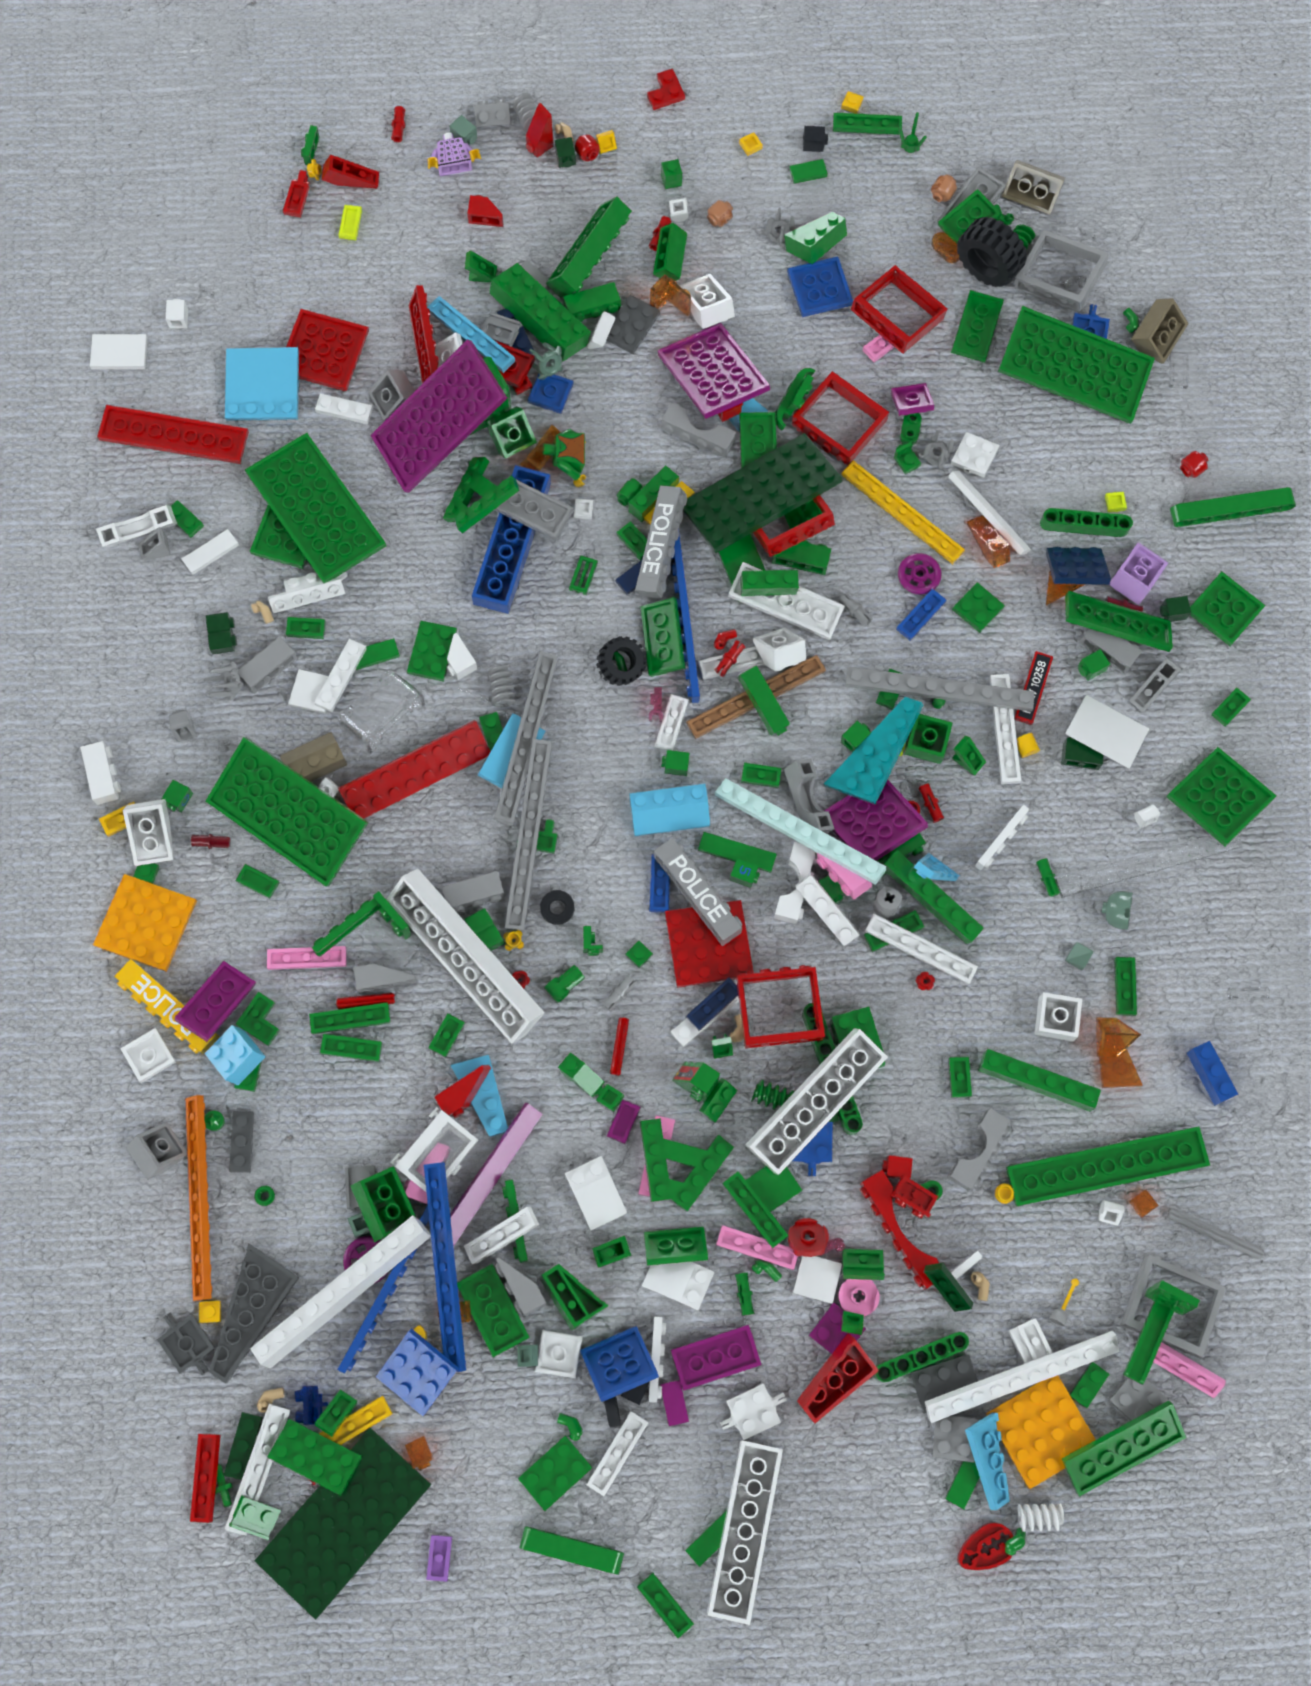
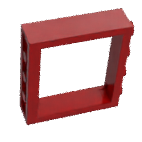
M894 265L854 298L850 310L904 354L943 321L948 308L904 271ZM891 282L932 316L928 322L910 337L868 302Z
M832 371L793 415L791 425L797 429L796 431L805 433L812 442L820 445L825 452L831 453L838 461H842L848 466L887 422L889 411ZM828 387L875 420L849 451L803 418Z
M821 495L813 498V501L822 514L770 540L762 528L753 532L769 557L781 553L835 525L833 512Z
M801 965L799 969L782 967L779 968V971L763 969L760 970V973L752 974V971H746L737 975L736 982L745 1049L824 1040L825 1032L816 967ZM809 977L816 1030L750 1037L744 984Z

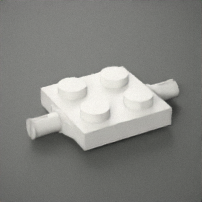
M763 1383L726 1400L731 1418L719 1422L723 1426L722 1430L724 1431L735 1426L739 1430L742 1439L745 1440L781 1423L776 1412V1405L787 1401L786 1397L782 1393L772 1398Z

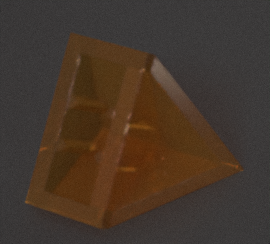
M1049 571L1046 605L1065 596L1068 590L1073 592L1086 584H1054L1051 571Z
M1096 1017L1097 1057H1118L1142 1034L1117 1018Z

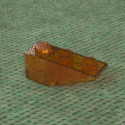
M553 424L520 463L522 467L540 471L552 455H543L542 450L544 443L553 444L555 436L560 433Z
M983 515L967 521V525L985 559L993 568L1010 562L1009 544Z

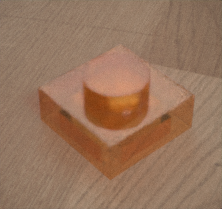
M1147 1189L1129 1201L1141 1218L1159 1206Z

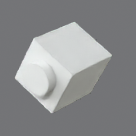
M173 299L166 301V321L169 328H187L188 307L185 300Z

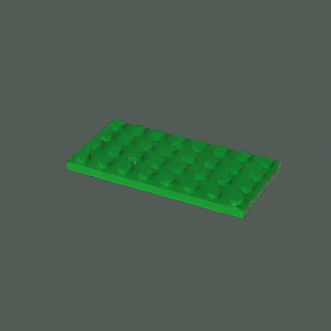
M1022 306L998 372L1131 424L1155 358Z
M308 433L303 434L245 469L247 476L323 584L338 577L387 546Z
M243 737L205 801L326 887L330 886L369 823L247 737Z

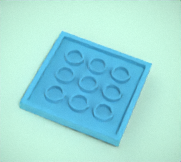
M298 347L226 349V421L298 420Z

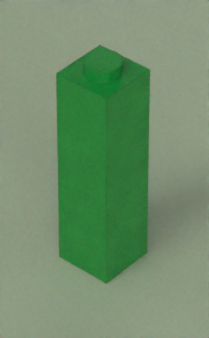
M757 665L740 674L738 679L770 735L772 736L776 733L779 736L788 731L786 727L790 725V722Z

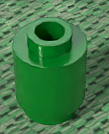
M633 478L626 481L617 493L618 502L623 506H629L628 502L642 489L641 483Z

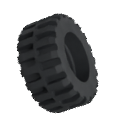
M982 217L976 219L957 242L959 260L963 262L964 268L968 269L969 273L972 276L974 275L978 281H982L986 285H992V287L1006 286L1024 267L1027 259L1026 248L1023 246L1022 239H1019L1018 234L1013 232L1010 226H1006L1003 224L1004 222L997 221L992 217Z

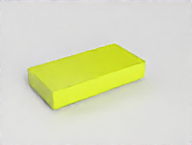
M344 205L339 229L340 239L357 240L362 215L361 206Z

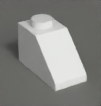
M455 633L447 657V669L451 676L455 675L460 680L477 670V664L459 635Z

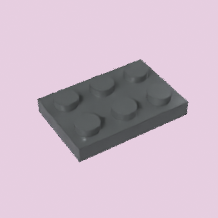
M629 295L616 314L615 321L606 340L634 354L659 317L660 310Z
M969 1354L910 1373L923 1414L927 1413L925 1401L978 1382Z

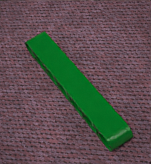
M1286 487L1176 504L1170 508L1174 527H1184L1287 511L1296 507L1292 488Z
M812 1003L807 1004L802 1012V1018L807 1031L816 1028L815 1019L809 1017L806 1012L809 1009L813 1010ZM823 1013L825 1038L822 1041L811 1042L819 1065L835 1049ZM827 1046L830 1049V1054L825 1055L821 1053L820 1047ZM852 1095L847 1101L851 1109L845 1111L840 1108L837 1112L843 1130L848 1135L857 1134L863 1125ZM848 1121H855L858 1126L857 1129H850Z

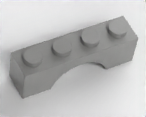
M671 402L662 418L661 428L669 434L679 436L684 441L695 443L699 448H706L712 451L713 454L726 458L735 442L736 432L722 425L712 430L697 429L688 420V410Z
M812 759L796 760L786 767L784 771L799 817L804 822L828 834L834 830L829 811L821 810L816 805L813 797V784L817 774Z
M989 1108L977 1126L983 1137L982 1152L975 1159L958 1160L948 1179L967 1191L972 1188L976 1189L981 1181L979 1175L982 1170L986 1171L991 1163L989 1158L992 1153L996 1154L1001 1144L998 1142L1002 1136L1005 1138L1011 1128L1008 1125L1011 1120Z

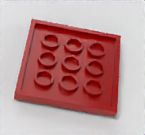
M300 309L286 346L298 347L299 379L347 392L369 333V327Z
M741 900L726 902L731 909V914L737 916L742 922L741 934L724 946L716 939L693 907L665 911L677 988L725 981L728 977L736 979L737 975L746 971L754 973Z

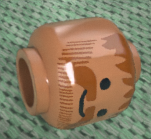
M947 174L940 175L931 187L933 198L938 202L949 201L957 189L956 180Z
M718 200L707 210V219L714 227H723L733 218V207L728 201Z

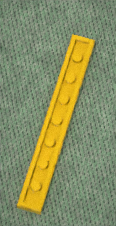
M854 460L842 471L841 475L952 565L964 553L965 549Z

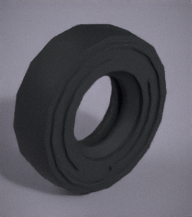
M553 890L542 898L540 903L541 914L551 924H564L574 914V901L567 892ZM562 901L565 905L564 911L561 914L552 913L550 910L552 902Z
M615 1396L604 1401L610 1428L618 1427L621 1424L617 1397Z

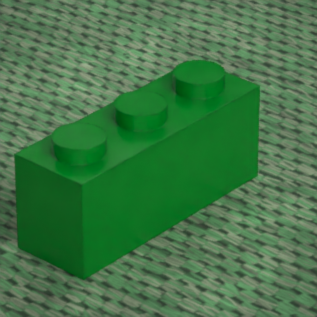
M674 223L660 228L653 274L666 284L680 279L687 240V232Z
M614 282L563 296L564 307L580 322L588 318H597L604 311L614 313L621 308V299Z
M665 465L628 502L629 512L640 522H643L644 517L656 505L660 485L676 487L679 484V476Z
M804 540L774 555L772 563L825 575L832 548H828L823 544H811Z
M798 570L742 571L740 577L741 596L797 595L799 589Z

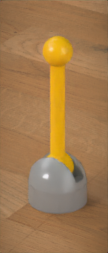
M1076 1278L1071 1280L1072 1285L1061 1309L1054 1310L1049 1318L1057 1325L1065 1326L1068 1318L1065 1309L1075 1287L1079 1285V1280Z

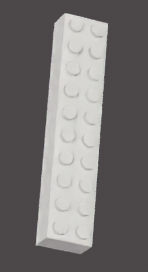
M419 869L403 875L386 900L511 1044L526 1036L543 1016V1010Z

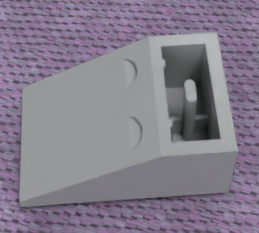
M499 1257L496 1258L498 1264L495 1267L501 1277L505 1276L507 1282L504 1285L510 1296L514 1294L517 1301L513 1303L519 1314L523 1313L526 1317L547 1306L536 1283Z

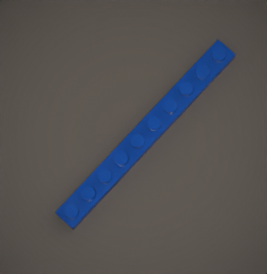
M679 534L674 545L675 554L671 558L674 559L672 576H676L674 592L678 593L679 598L677 599V606L681 614L679 622L680 628L682 627L683 630L681 638L682 645L685 646V651H683L684 661L687 662V668L684 669L685 680L689 679L687 697H691L692 703H699L700 693Z
M445 1162L425 1164L424 1174L443 1355L459 1367L457 1372L466 1371Z
M428 1205L420 1218L424 1226L429 1221ZM417 1249L393 1267L338 1367V1371L344 1374L347 1370L351 1372L357 1361L354 1359L356 1352H362L367 1343L364 1340L367 1332L370 1334L373 1332L377 1324L374 1321L377 1314L382 1315L387 1306L384 1302L388 1295L392 1297L398 1286L394 1284L398 1276L400 1278L403 1277L408 1268L405 1266L408 1258L412 1260Z

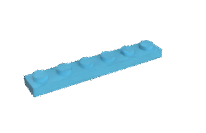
M440 296L427 307L430 309V314L452 332L460 334L463 341L467 339L472 340L478 352L484 358L491 357L501 372L504 373L516 361L513 355Z

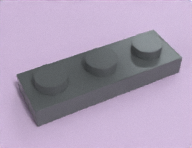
M233 1111L229 1172L251 1173L253 1111Z

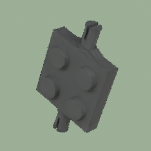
M171 1312L163 1318L170 1328L157 1339L179 1374L193 1366L197 1367L201 1375L206 1374L209 1369L202 1360L216 1349L193 1314L183 1321L177 1322Z

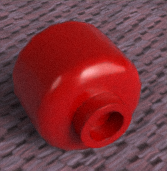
M585 134L576 140L575 151L583 161L589 162L598 156L600 146L593 136Z
M1193 451L1181 460L1180 469L1186 477L1196 478L1208 469V457L1203 452Z

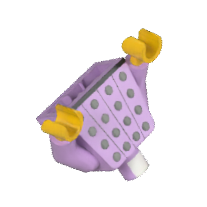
M445 133L443 141L437 142V148L433 150L431 157L427 159L428 169L436 167V169H439L440 176L471 171V161L481 160L479 149H473L467 143H464L462 138H454L452 133Z

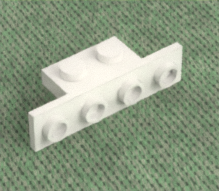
M309 573L302 577L284 581L286 592L269 596L268 600L273 613L343 595L345 591L340 577L323 584L316 573Z

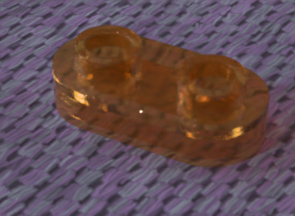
M938 232L934 234L931 242L933 249L948 263L958 262L957 244L946 233Z

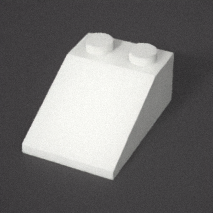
M711 274L679 285V290L694 319L702 329L735 317L731 296Z
M166 800L126 805L123 809L134 865L138 866L173 860L172 838Z
M602 1156L565 1173L566 1179L591 1231L627 1214Z
M693 1262L651 1265L642 1287L698 1312L714 1271Z

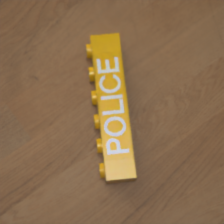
M132 959L114 976L119 980L116 984L124 991L129 989L133 992L131 997L139 1004L143 1001L147 1005L145 1009L153 1016L158 1014L162 1018L160 1022L169 1029L170 1026L176 1030L175 1036L182 1042L184 1039L190 1042L188 1047L196 1054L200 1051L205 1055L204 1053L220 1038L215 1033L206 1042L174 1021L175 1016L184 1005Z

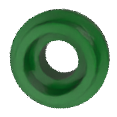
M269 1186L259 1187L254 1194L255 1201L261 1206L270 1205L275 1199L274 1190ZM267 1192L268 1198L263 1200L262 1194Z

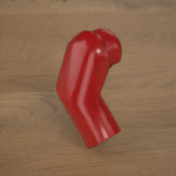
M732 629L718 633L714 641V647L717 650L724 649L728 640L737 638L736 630Z

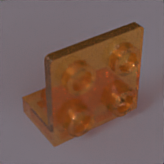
M663 275L650 288V305L658 309L663 307L668 300L686 316L690 315L691 294L689 291L682 289L673 278Z

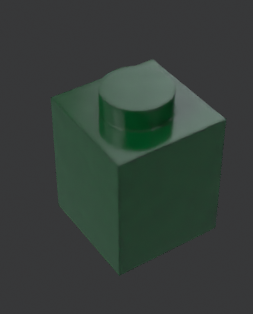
M572 137L556 139L555 152L559 168L576 165Z
M1188 596L1166 598L1160 606L1161 616L1171 622L1187 620L1191 614Z

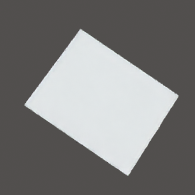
M1086 695L1065 734L1130 769L1149 728Z

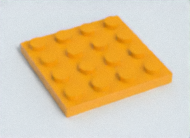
M124 874L93 946L167 972L197 900Z
M1058 1375L1032 1385L985 1413L986 1416L991 1413H998L999 1421H996L997 1431L1001 1432V1442L1028 1489L1035 1487L1065 1469L1062 1458L1096 1440Z

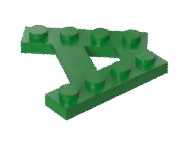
M473 457L469 462V466L462 476L461 482L454 492L453 498L443 516V519L447 522H456L457 529L462 534L520 491L517 481L512 475L503 480L498 486L485 478L483 474L490 462L486 457ZM474 492L482 497L470 507H467Z
M661 1118L640 1121L650 1201L672 1200L680 1208L688 1212L734 1146L720 1135H717L707 1150L664 1139ZM666 1160L694 1168L683 1182L669 1179Z

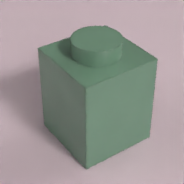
M462 115L449 125L450 133L453 134V137L462 138L463 142L468 145L473 144L478 138L476 126Z

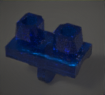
M302 1386L303 1389L295 1391V1401L303 1402V1410L296 1411L295 1421L303 1423V1425H315L319 1415L323 1413L322 1407L328 1406V1402H322V1394H318V1386Z

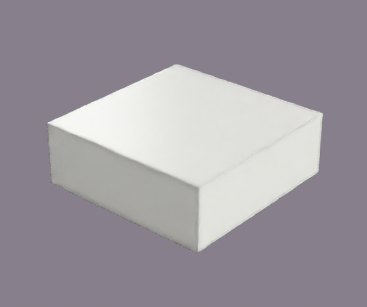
M575 499L574 518L592 519L593 500Z

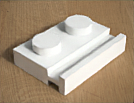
M1036 1318L1008 1330L1024 1364L1053 1353Z

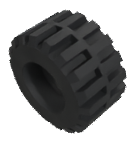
M619 636L608 641L599 650V655L596 659L598 663L596 665L597 668H600L599 674H603V679L605 681L609 680V684H617V686L627 685L637 680L643 674L647 658H644V655H646L645 651L641 650L643 646L636 644L637 640H630V637L627 636L624 638ZM622 651L628 655L630 659L628 671H620L614 666L612 661L614 652Z

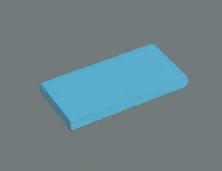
M512 713L478 774L481 778L500 788L503 787L521 717ZM539 728L536 739L541 740L546 731Z

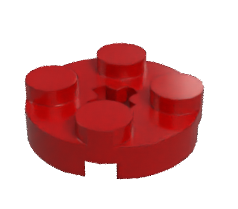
M811 1218L797 1220L788 1232V1243L793 1249V1253L796 1256L805 1257L824 1254L829 1240V1233L824 1225L822 1227L817 1223V1220ZM805 1235H809V1237L813 1239L806 1240L804 1238Z

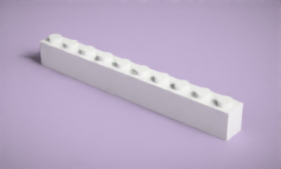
M412 1215L250 1349L260 1365L272 1368L429 1239L431 1234L421 1220Z

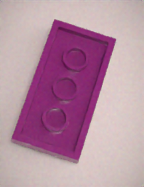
M223 961L175 1016L174 1021L208 1042L254 988L256 982Z
M749 1325L671 1350L683 1391L762 1365Z

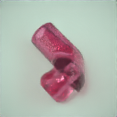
M840 1237L829 1240L824 1254L819 1256L821 1257L834 1249L837 1252L843 1251L846 1247L843 1243L844 1240Z

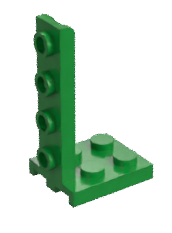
M378 891L373 895V899L365 901L356 913L352 912L346 916L345 921L341 925H335L330 929L327 936L317 939L313 944L312 950L317 956H322L377 911L381 913L380 916L386 923L390 921V925L393 927L392 930L398 937L402 936L406 940L411 936V932L407 923Z
M1163 1280L1154 1284L1146 1291L1145 1296L1154 1302L1123 1373L1124 1376L1141 1385L1144 1384L1173 1313L1184 1315L1197 1308L1200 1302L1199 1299Z

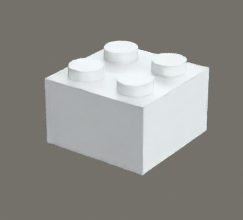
M1043 992L1038 998L1034 1035L1067 1041L1076 1040L1079 1035L1082 999Z

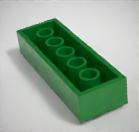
M617 196L602 203L545 284L560 298L573 292L577 293L583 287L582 282L584 279H587L593 271L591 269L593 266H596L601 261L603 252L605 253L611 247L610 242L612 239H615L620 234L619 229L621 226H624L630 218L628 216L632 210Z
M516 263L491 280L489 294L506 310L508 309L541 343H548L555 349L557 346H560L562 349V362L588 345L591 331L521 265Z

